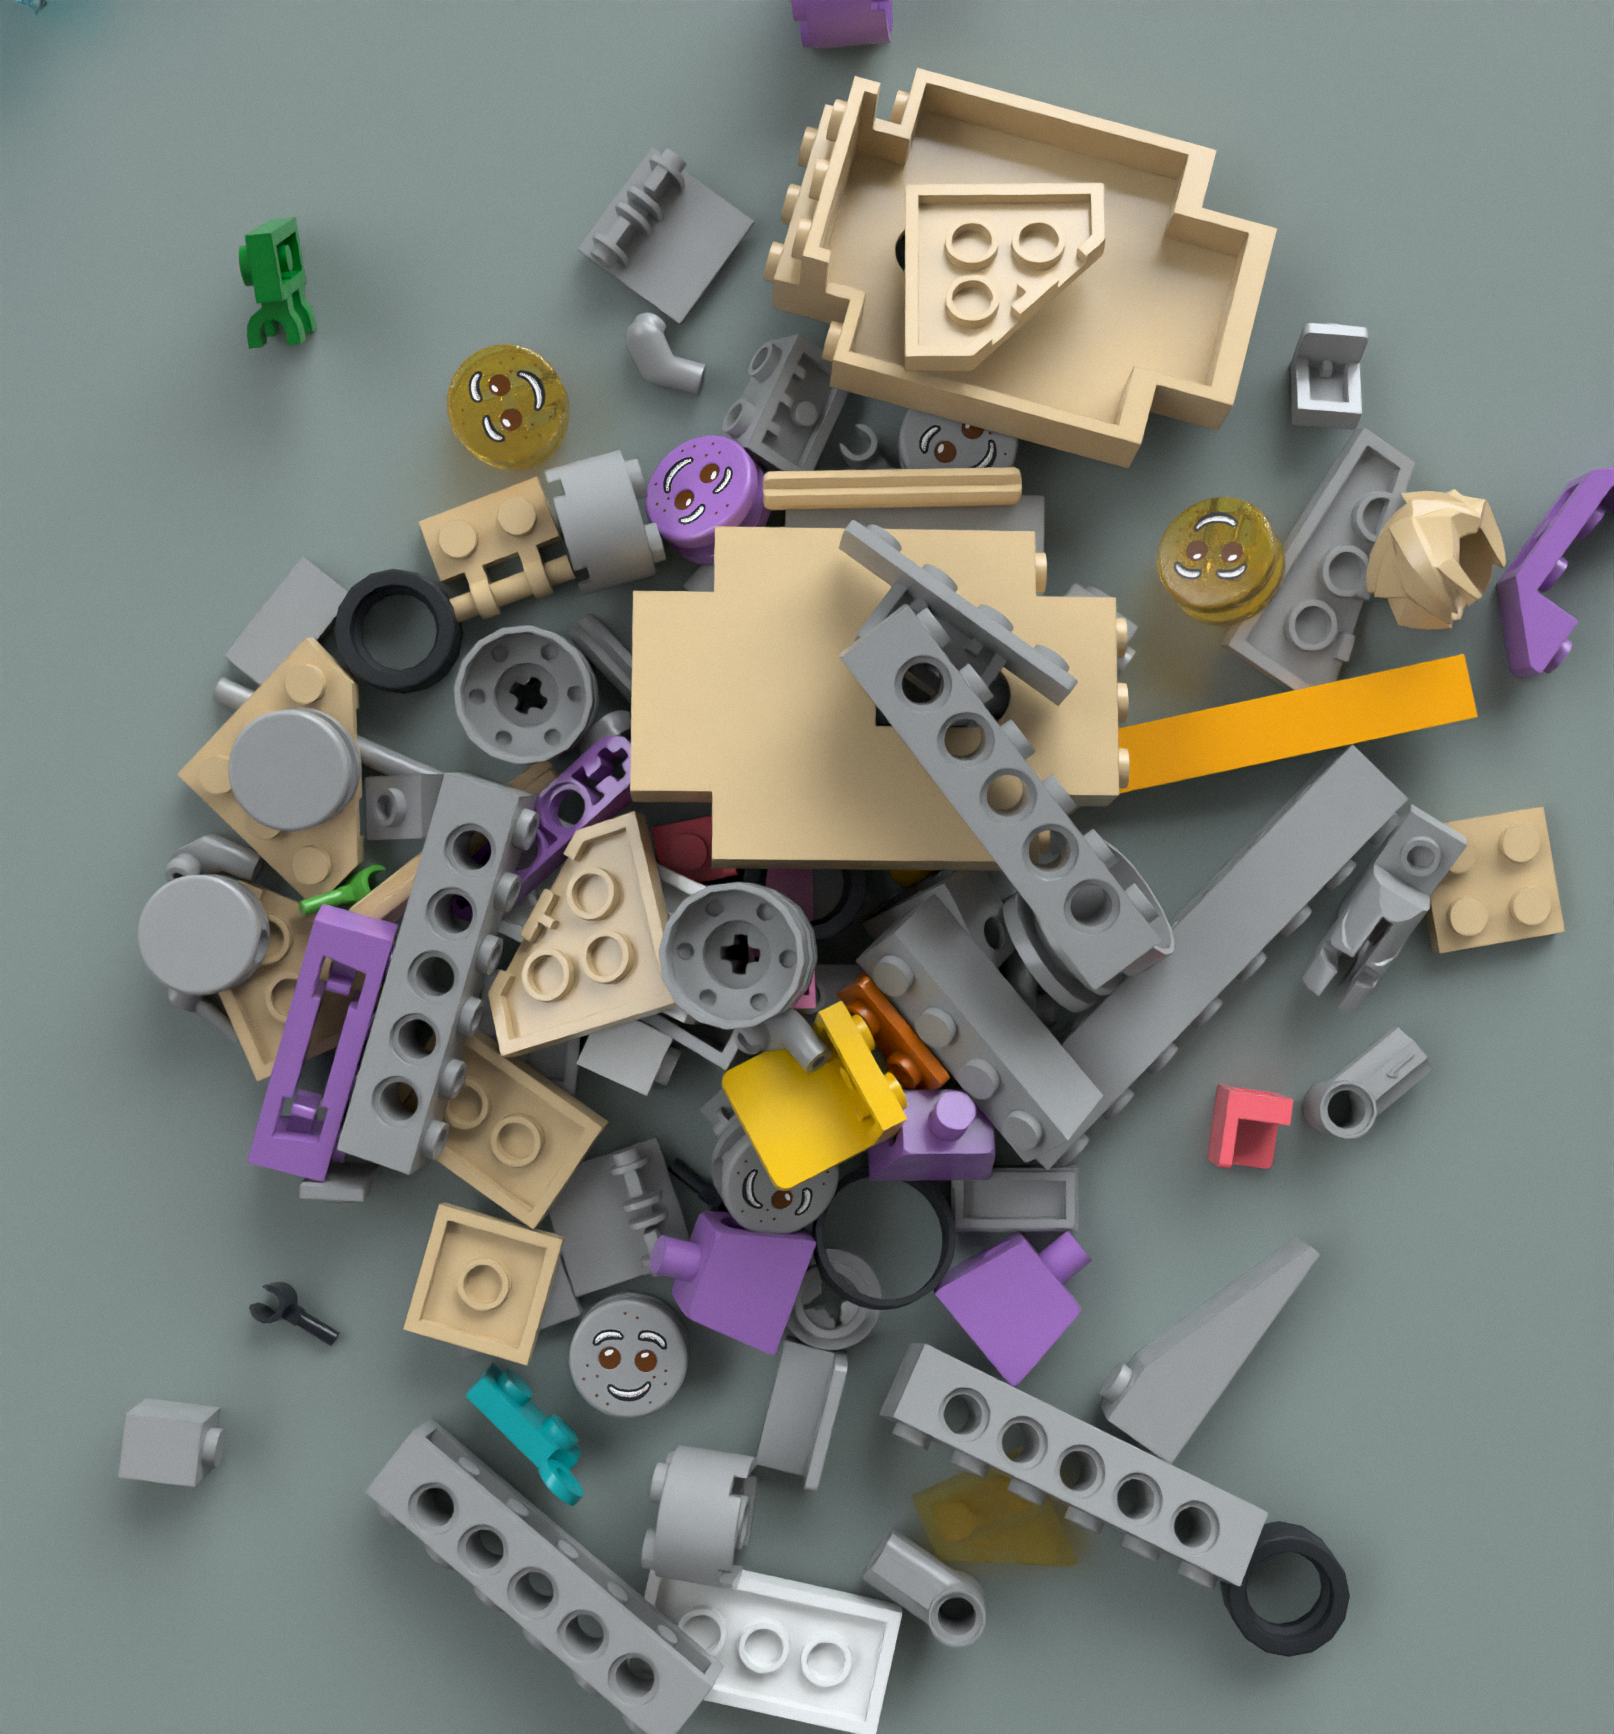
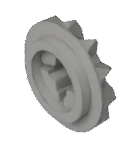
M843 1247L825 1249L833 1269L847 1285L853 1289L857 1288L859 1293L882 1299L880 1283L865 1259L858 1257ZM812 1254L788 1318L787 1326L797 1338L812 1347L823 1350H840L850 1347L869 1334L876 1324L881 1310L863 1308L843 1298L840 1302L841 1311H839L841 1322L836 1323L833 1313H829L826 1305L815 1306V1304L805 1306L804 1304L812 1302V1298L818 1297L821 1294V1283H823L822 1275Z

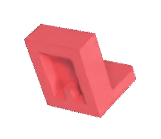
M712 816L652 827L658 863L699 883L739 875L738 868H712Z

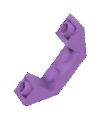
M1614 467L1592 470L1570 481L1496 583L1509 669L1519 679L1539 675L1543 671L1547 674L1551 673L1564 660L1573 643L1566 638L1579 621L1537 590L1547 591L1564 572L1568 565V560L1563 558L1562 555L1575 537L1583 540L1600 522L1606 509L1614 514Z

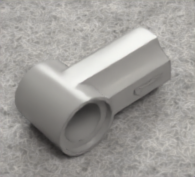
M1399 1027L1390 1028L1331 1078L1323 1079L1312 1085L1307 1091L1303 1102L1304 1116L1307 1122L1317 1132L1338 1138L1353 1139L1366 1134L1374 1125L1376 1117L1433 1070L1428 1062V1057L1417 1043ZM1343 1091L1351 1102V1112L1344 1123L1336 1126L1328 1116L1327 1107L1334 1094Z
M892 1528L872 1553L868 1564L863 1570L862 1579L927 1623L933 1635L941 1643L950 1647H965L974 1643L982 1635L986 1625L985 1595L980 1582L972 1574L963 1570H953L898 1530ZM961 1597L968 1600L974 1608L968 1616L961 1619H952L940 1610V1606L947 1599Z

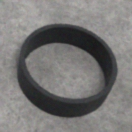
M868 1166L857 1169L838 1182L834 1197L847 1185L857 1180L868 1178ZM930 1180L903 1181L918 1190L929 1201L938 1217L942 1232V1251L934 1274L920 1290L909 1296L897 1299H878L859 1293L847 1285L833 1269L825 1251L823 1228L830 1204L813 1221L811 1236L817 1242L813 1251L815 1263L824 1280L838 1295L850 1303L863 1308L891 1310L917 1301L931 1292L941 1282L954 1257L956 1227L948 1202Z

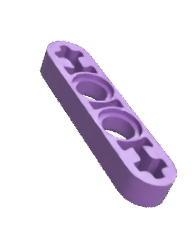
M617 735L600 739L538 795L533 810L540 815L539 827L535 836L538 854L530 867L525 870L516 869L515 874L521 876V888L514 907L567 860L568 857L563 853L576 830L612 819L632 800L630 792L631 740ZM616 754L626 758L622 764L626 775L621 780L610 776L615 770L610 761ZM588 778L599 783L595 788L604 793L603 798H601L596 790L586 784L585 781ZM579 793L585 803L583 817L574 826L565 828L558 816L560 803L568 795ZM488 841L472 856V859L481 866H485L490 859V842ZM457 894L452 901L451 913L458 919L471 922L473 917L472 907L466 898Z

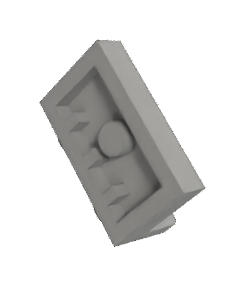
M800 334L771 340L764 343L756 351L749 364L748 374L751 378L742 397L730 407L722 424V430L725 432L723 437L730 438L741 445L756 464L769 472L813 471L849 394L848 391L829 386L832 362L822 360L823 350Z

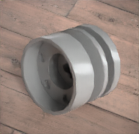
M530 625L501 628L479 640L462 660L454 685L456 715L469 739L491 757L514 764L554 760L576 748L580 744L583 735L594 724L600 704L597 676L585 654L566 638ZM538 678L543 682L540 687V693L548 698L544 708L531 707L525 713L521 710L524 699L516 694L520 684L532 686Z
M1102 839L1118 860V863L1108 869L1123 890L1135 883L1159 914V917L1149 923V925L1162 941L1121 971L1129 977L1139 976L1173 954L1175 941L1172 929L1161 905L1133 864L1116 847ZM1094 885L1079 889L1072 897L1070 904L1071 913L1077 917L1094 915L1103 904V889ZM1017 891L1006 898L1003 905V914L1013 945L1031 974L1056 1002L1072 1012H1081L1095 1004L1098 995H1109L1117 990L1120 981L1119 974L1094 991L1021 894Z
M743 882L710 885L684 899L666 922L659 947L662 980L675 1003L698 1022L725 1030L759 1025L793 1007L811 985L818 959L815 931L801 906L778 889L756 883ZM744 935H748L749 947L760 949L759 961L748 963L746 972L742 971L741 960L731 958L730 954L731 946L742 944Z

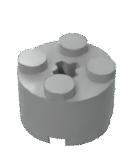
M618 449L544 470L548 483L560 480L564 494L552 499L574 571L586 568L589 579L577 582L581 596L656 575L654 563L665 561L666 555L656 522L643 523L637 499L648 497V493L637 458L624 461L621 451Z
M682 1444L678 1445L675 1451L670 1450L666 1463H657L652 1479L650 1501L660 1504L656 1529L648 1528L641 1557L642 1568L654 1570L657 1577L735 1590L739 1583L743 1566L733 1564L735 1549L741 1550L742 1547H748L758 1482V1475L750 1473L758 1464L757 1458Z

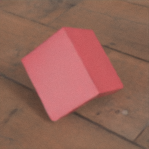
M1218 1084L1207 1159L1215 1166L1231 1169L1232 1164L1269 1169L1273 1165L1278 1124L1290 1126L1294 1100L1280 1093Z

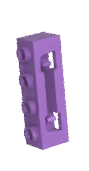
M326 904L321 905L314 919L247 1163L324 1182L331 1161L343 1164L346 1153L337 1150L344 1126L342 1120L347 1103L351 1101L361 1067L359 1061L364 1044L369 1039L378 1007L376 1002L382 982L385 983L395 948L393 942L398 924ZM325 957L334 960L328 981L319 979ZM356 970L366 973L362 991L355 989L322 1099L321 1106L328 1108L325 1121L314 1119L321 1095L301 1089L298 1090L292 1105L291 1115H281L286 1097L293 1098L300 1081L325 990L349 996L356 976Z

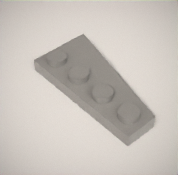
M1365 427L1354 430L1220 646L1288 692L1337 681L1343 662H1348L1356 636L1352 634L1364 600H1369L1371 593H1367L1366 571L1371 550L1381 529L1392 515L1400 509L1403 500L1401 493L1406 492L1415 462Z

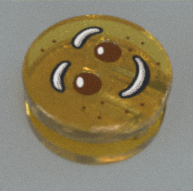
M498 344L485 347L473 353L459 366L449 385L447 413L451 427L466 449L476 459L490 467L506 471L532 468L551 457L566 436L570 423V403L566 389L552 365L540 354L529 348L514 344Z
M1215 497L1189 506L1169 524L1159 543L1157 568L1164 587L1184 613L1204 624L1227 626L1241 623L1254 617L1270 604L1282 585L1285 575L1286 558L1282 543L1268 519L1258 508L1241 499Z

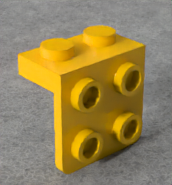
M843 1001L818 1012L812 1025V1029L832 1051L829 1060L818 1070L806 1073L788 1050L785 1049L765 1051L728 1070L722 1078V1089L771 1182L778 1190H791L891 1138L907 1120L903 1110L908 1107V1103L902 1087L892 1073L882 1074L871 1054V1051L875 1050V1042L867 1024L858 1014L850 1016Z

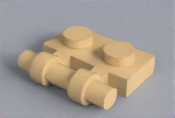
M537 476L418 522L440 581L447 584L466 577L468 580L470 592L449 599L454 607L459 623L478 615L483 620L502 613L500 607L533 594L536 600L554 594V586L576 578L567 555L544 563L539 548L560 541L562 538ZM520 556L524 571L491 583L487 568Z

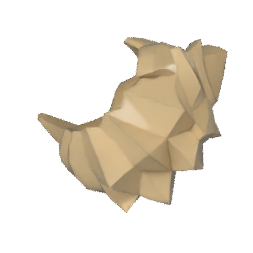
M1455 489L1447 493L1435 491L1401 493L1406 504L1398 509L1387 521L1371 550L1366 571L1367 593L1374 594V597H1382L1388 600L1398 625L1416 629H1452V622L1454 620H1462L1466 605L1469 607L1476 600L1480 602L1483 597L1482 594L1491 581L1493 563L1502 568L1506 565L1505 550L1500 531L1489 503L1485 499L1463 496Z

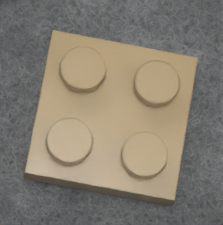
M1544 806L1444 823L1467 837V847L1430 896V909L1426 913L1433 953H1445L1565 932Z
M443 1202L439 1204L403 1330L528 1365L532 1359L566 1237L537 1228L533 1230L523 1224Z

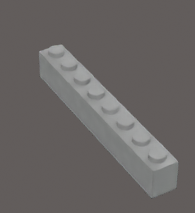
M1354 745L1337 748L1169 921L1175 941L1172 955L1139 976L1129 977L1120 972L1117 990L1109 995H1098L1096 1003L1082 1011L1056 1037V1040L1102 1093L1103 1097L1067 1142L1035 1158L1047 1170L1057 1161L1062 1166L1071 1162L1087 1145L1089 1138L1084 1133L1101 1115L1106 1120H1110L1118 1114L1134 1094L1128 1087L1145 1070L1150 1074H1154L1174 1056L1178 1046L1173 1041L1190 1023L1196 1029L1205 1024L1221 1007L1223 1001L1218 995L1234 978L1242 983L1253 975L1267 959V955L1262 949L1279 932L1284 937L1293 933L1311 914L1312 909L1307 903L1323 886L1328 891H1331L1352 873L1357 864L1351 858L1367 841L1372 845L1378 844L1398 825L1401 817L1395 812L1408 798Z

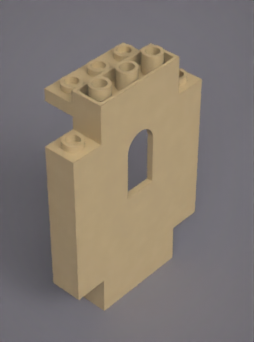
M920 68L916 70L910 93L898 90L890 122L876 118L881 83L855 76L848 101L836 99L834 106L825 104L818 129L807 126L798 158V166L806 167L801 186L791 183L789 185L781 215V223L788 224L789 229L784 244L773 241L768 254L763 280L773 283L772 308L830 324L822 354V360L832 362L830 387L1129 469L1141 446L1149 412L1219 430L1234 405L1277 228L1202 208L1217 150ZM1104 183L1105 246L1103 255L972 371H905V272L898 264L895 254L897 243L905 235V184Z
M715 526L714 592L633 591L630 770L632 801L712 803V868L1002 871L893 726H876V704L839 656L841 652L855 642L857 633L891 588L889 584L839 549L840 541L846 528ZM884 529L900 543L902 547L900 553L921 568L925 564H929L940 569L956 583L958 587L957 594L977 608L981 604L994 608L1011 622L1014 635L1033 648L1036 645H1042L1053 650L1069 665L1067 673L1072 675L1078 683L1059 706L1003 667L998 674L1007 686L1009 700L1005 714L996 722L999 726H1002L1011 719L1036 751L1026 759V762L1041 781L1053 774L1076 804L1077 808L1067 816H1071L1081 806H1108L1119 796V788H1127L1130 773L1128 749L1119 748L1118 723H1125L1127 720L1129 697L1127 684L1117 682V658H1124L1127 649V623L1125 618H1116V597L1036 596V593L1045 592L1047 558L1045 553H1036L1035 531ZM949 727L944 737L946 750L957 756L972 753L980 744L981 729L980 727ZM1003 775L996 778L987 790L988 805L997 810H1007L1015 806L1022 796L1021 780L1013 775ZM1050 830L1037 834L1031 841L1029 846L1031 861L1039 863V853H1048Z

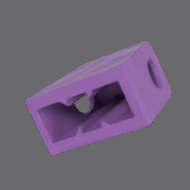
M963 1089L903 1090L908 1103V1107L903 1110L907 1120L898 1130L895 1144L891 1137L867 1150L869 1181L989 1180L995 1159L994 1128L991 1121Z
M705 1211L698 1216L689 1242L665 1235L659 1236L652 1250L650 1270L653 1274L675 1279L672 1296L685 1316L760 1351L775 1355L817 1242L805 1228L789 1234L752 1232L741 1226L729 1212Z
M1068 1230L1040 1253L1035 1250L1020 1231H1017L949 1269L941 1282L934 1288V1293L1008 1384L1015 1387L1025 1378L1081 1312L1080 1305L1064 1283L1089 1264L1092 1259Z

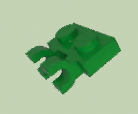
M296 217L270 219L244 235L246 245L239 247V266L245 286L254 287L256 304L261 303V308L250 317L247 324L249 349L262 348L266 345L267 337L276 336L280 332L279 323L283 325L286 331L288 345L302 344L306 340L305 334L313 333L317 329L313 309L305 298L303 284L307 281Z

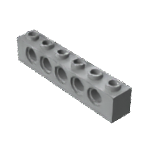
M904 604L846 648L839 656L1095 991L1162 941L1149 925V923L1159 917V914L1135 883L1123 890L1108 869L1118 863V860L1094 829L1082 836L1067 815L1076 809L1077 806L1053 774L1041 781L1029 766L1026 759L1036 751L1015 723L1010 719L1002 726H999L984 704L994 696L972 666L968 663L958 671L949 660L942 648L952 640L929 609L926 607L916 615L909 605ZM917 663L934 665L940 676V685L937 692L925 701L911 700L904 695L902 690L904 673L909 667ZM961 719L976 721L981 729V741L976 750L964 756L949 753L944 743L945 733L949 726ZM1003 775L1018 777L1023 788L1019 802L1007 810H997L990 807L987 802V790L990 784L996 778ZM1047 830L1061 833L1063 849L1057 859L1047 864H1038L1030 860L1029 846L1037 834ZM1090 885L1101 887L1104 893V901L1098 912L1089 917H1077L1071 913V900L1079 889Z
M466 771L447 772L444 774L337 1150L408 1175L429 1164L431 1160L436 1161L441 1155L449 1134V1124L443 1122L449 1099H455L460 1092L467 1072V1063L461 1061L466 1036L472 1038L481 1024L485 1010V1001L479 999L485 975L490 976L494 972L501 957L503 939L497 937L502 916L504 912L509 913L513 909L520 892L521 876L515 874L521 851L522 849L528 850L539 827L540 815L538 812L533 811L538 797L537 794ZM477 831L485 835L491 845V856L485 866L477 864L469 852L470 839ZM457 894L466 898L472 907L473 917L468 928L458 925L452 917L451 905ZM438 957L446 960L453 968L454 983L450 990L441 987L435 980L433 967ZM419 1020L427 1022L435 1032L436 1045L433 1051L422 1047L417 1040L416 1025ZM401 1082L410 1085L415 1090L418 1097L416 1112L406 1109L400 1102L398 1088Z
M910 1343L879 1413L880 1416L896 1423L892 1435L926 1451L931 1441L954 1451L949 1461L951 1464L983 1479L986 1478L989 1469L1011 1479L1007 1488L1008 1492L1043 1507L1046 1497L1068 1507L1064 1519L1098 1535H1100L1103 1525L1122 1533L1124 1538L1120 1545L1121 1547L1156 1563L1160 1553L1181 1562L1177 1572L1178 1575L1210 1590H1214L1217 1580L1241 1586L1268 1516V1512L927 1344ZM959 1395L968 1406L969 1416L965 1426L959 1431L953 1432L945 1422L944 1410L948 1401L954 1396ZM1017 1424L1024 1433L1025 1446L1018 1457L1010 1460L1003 1451L1002 1438L1005 1431L1011 1425ZM1074 1452L1081 1463V1474L1074 1485L1066 1487L1060 1477V1465L1066 1455ZM1130 1480L1137 1490V1502L1135 1507L1124 1515L1118 1507L1117 1495L1120 1487ZM1187 1508L1193 1519V1528L1188 1538L1180 1542L1176 1537L1174 1524L1178 1514Z
M432 1418L408 1435L365 1491L377 1502L376 1507L379 1513L388 1522L397 1527L408 1528L425 1543L426 1552L437 1564L446 1569L457 1570L474 1585L475 1594L486 1606L495 1611L506 1612L523 1627L526 1639L536 1649L546 1654H555L573 1670L574 1679L585 1691L597 1697H605L622 1712L625 1723L635 1734H676L713 1688L724 1665ZM433 1488H441L451 1496L454 1503L453 1513L444 1512L436 1506L432 1496ZM481 1530H490L499 1536L503 1544V1554H494L484 1547L480 1536ZM529 1572H538L545 1575L552 1584L553 1595L545 1596L536 1592L530 1584ZM578 1615L594 1617L601 1624L604 1637L595 1638L585 1634L579 1626ZM639 1658L646 1661L653 1670L654 1678L643 1680L636 1677L630 1671L627 1659Z

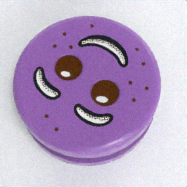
M708 435L691 439L672 450L653 472L647 486L648 497H645L647 518L650 523L656 522L660 536L680 556L694 563L714 564L715 526L765 527L771 510L765 508L763 503L762 482L765 473L752 460L744 448L730 438Z

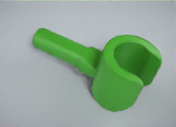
M371 865L349 876L344 886L299 901L298 906L302 916L317 913L322 904L333 907L347 904L355 905L371 892L368 878L384 871L385 867Z

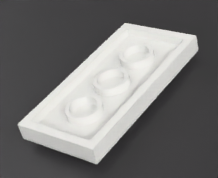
M650 1569L644 1598L724 1665L713 1688L703 1700L855 1734H876L902 1618V1606L900 1604L742 1570L736 1589L730 1590L657 1577L655 1571ZM631 1658L629 1669L632 1674L643 1680L654 1678L653 1670L646 1661L639 1658Z

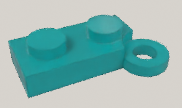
M492 1363L474 1381L465 1396L539 1468L541 1479L552 1493L567 1505L574 1506L584 1496L581 1484L569 1471L578 1461L582 1452L576 1445L579 1441L576 1433L561 1417L556 1414H551L547 1417L530 1400L533 1397V1392L519 1375L510 1369L502 1372Z

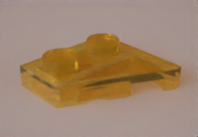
M1024 1446L1005 1455L1010 1460L1015 1459L1022 1453ZM989 1469L985 1479L964 1471L912 1494L914 1505L938 1560L1071 1567L1078 1564L1075 1552L1052 1500L1046 1497L1044 1505L1041 1507L1008 1492L1007 1488L1011 1479Z

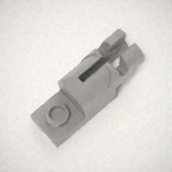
M1410 804L1400 818L1398 825L1387 836L1340 902L1337 920L1322 939L1313 954L1312 960L1302 972V980L1307 988L1320 996L1337 973L1338 957L1343 952L1352 958L1357 953L1355 961L1338 984V990L1343 994L1338 1002V1008L1348 1013L1357 1012L1376 986L1380 976L1393 963L1407 938L1430 909L1431 894L1467 847V837Z

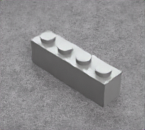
M935 894L896 920L856 959V962L1025 1163L1067 1142L1102 1099V1093Z

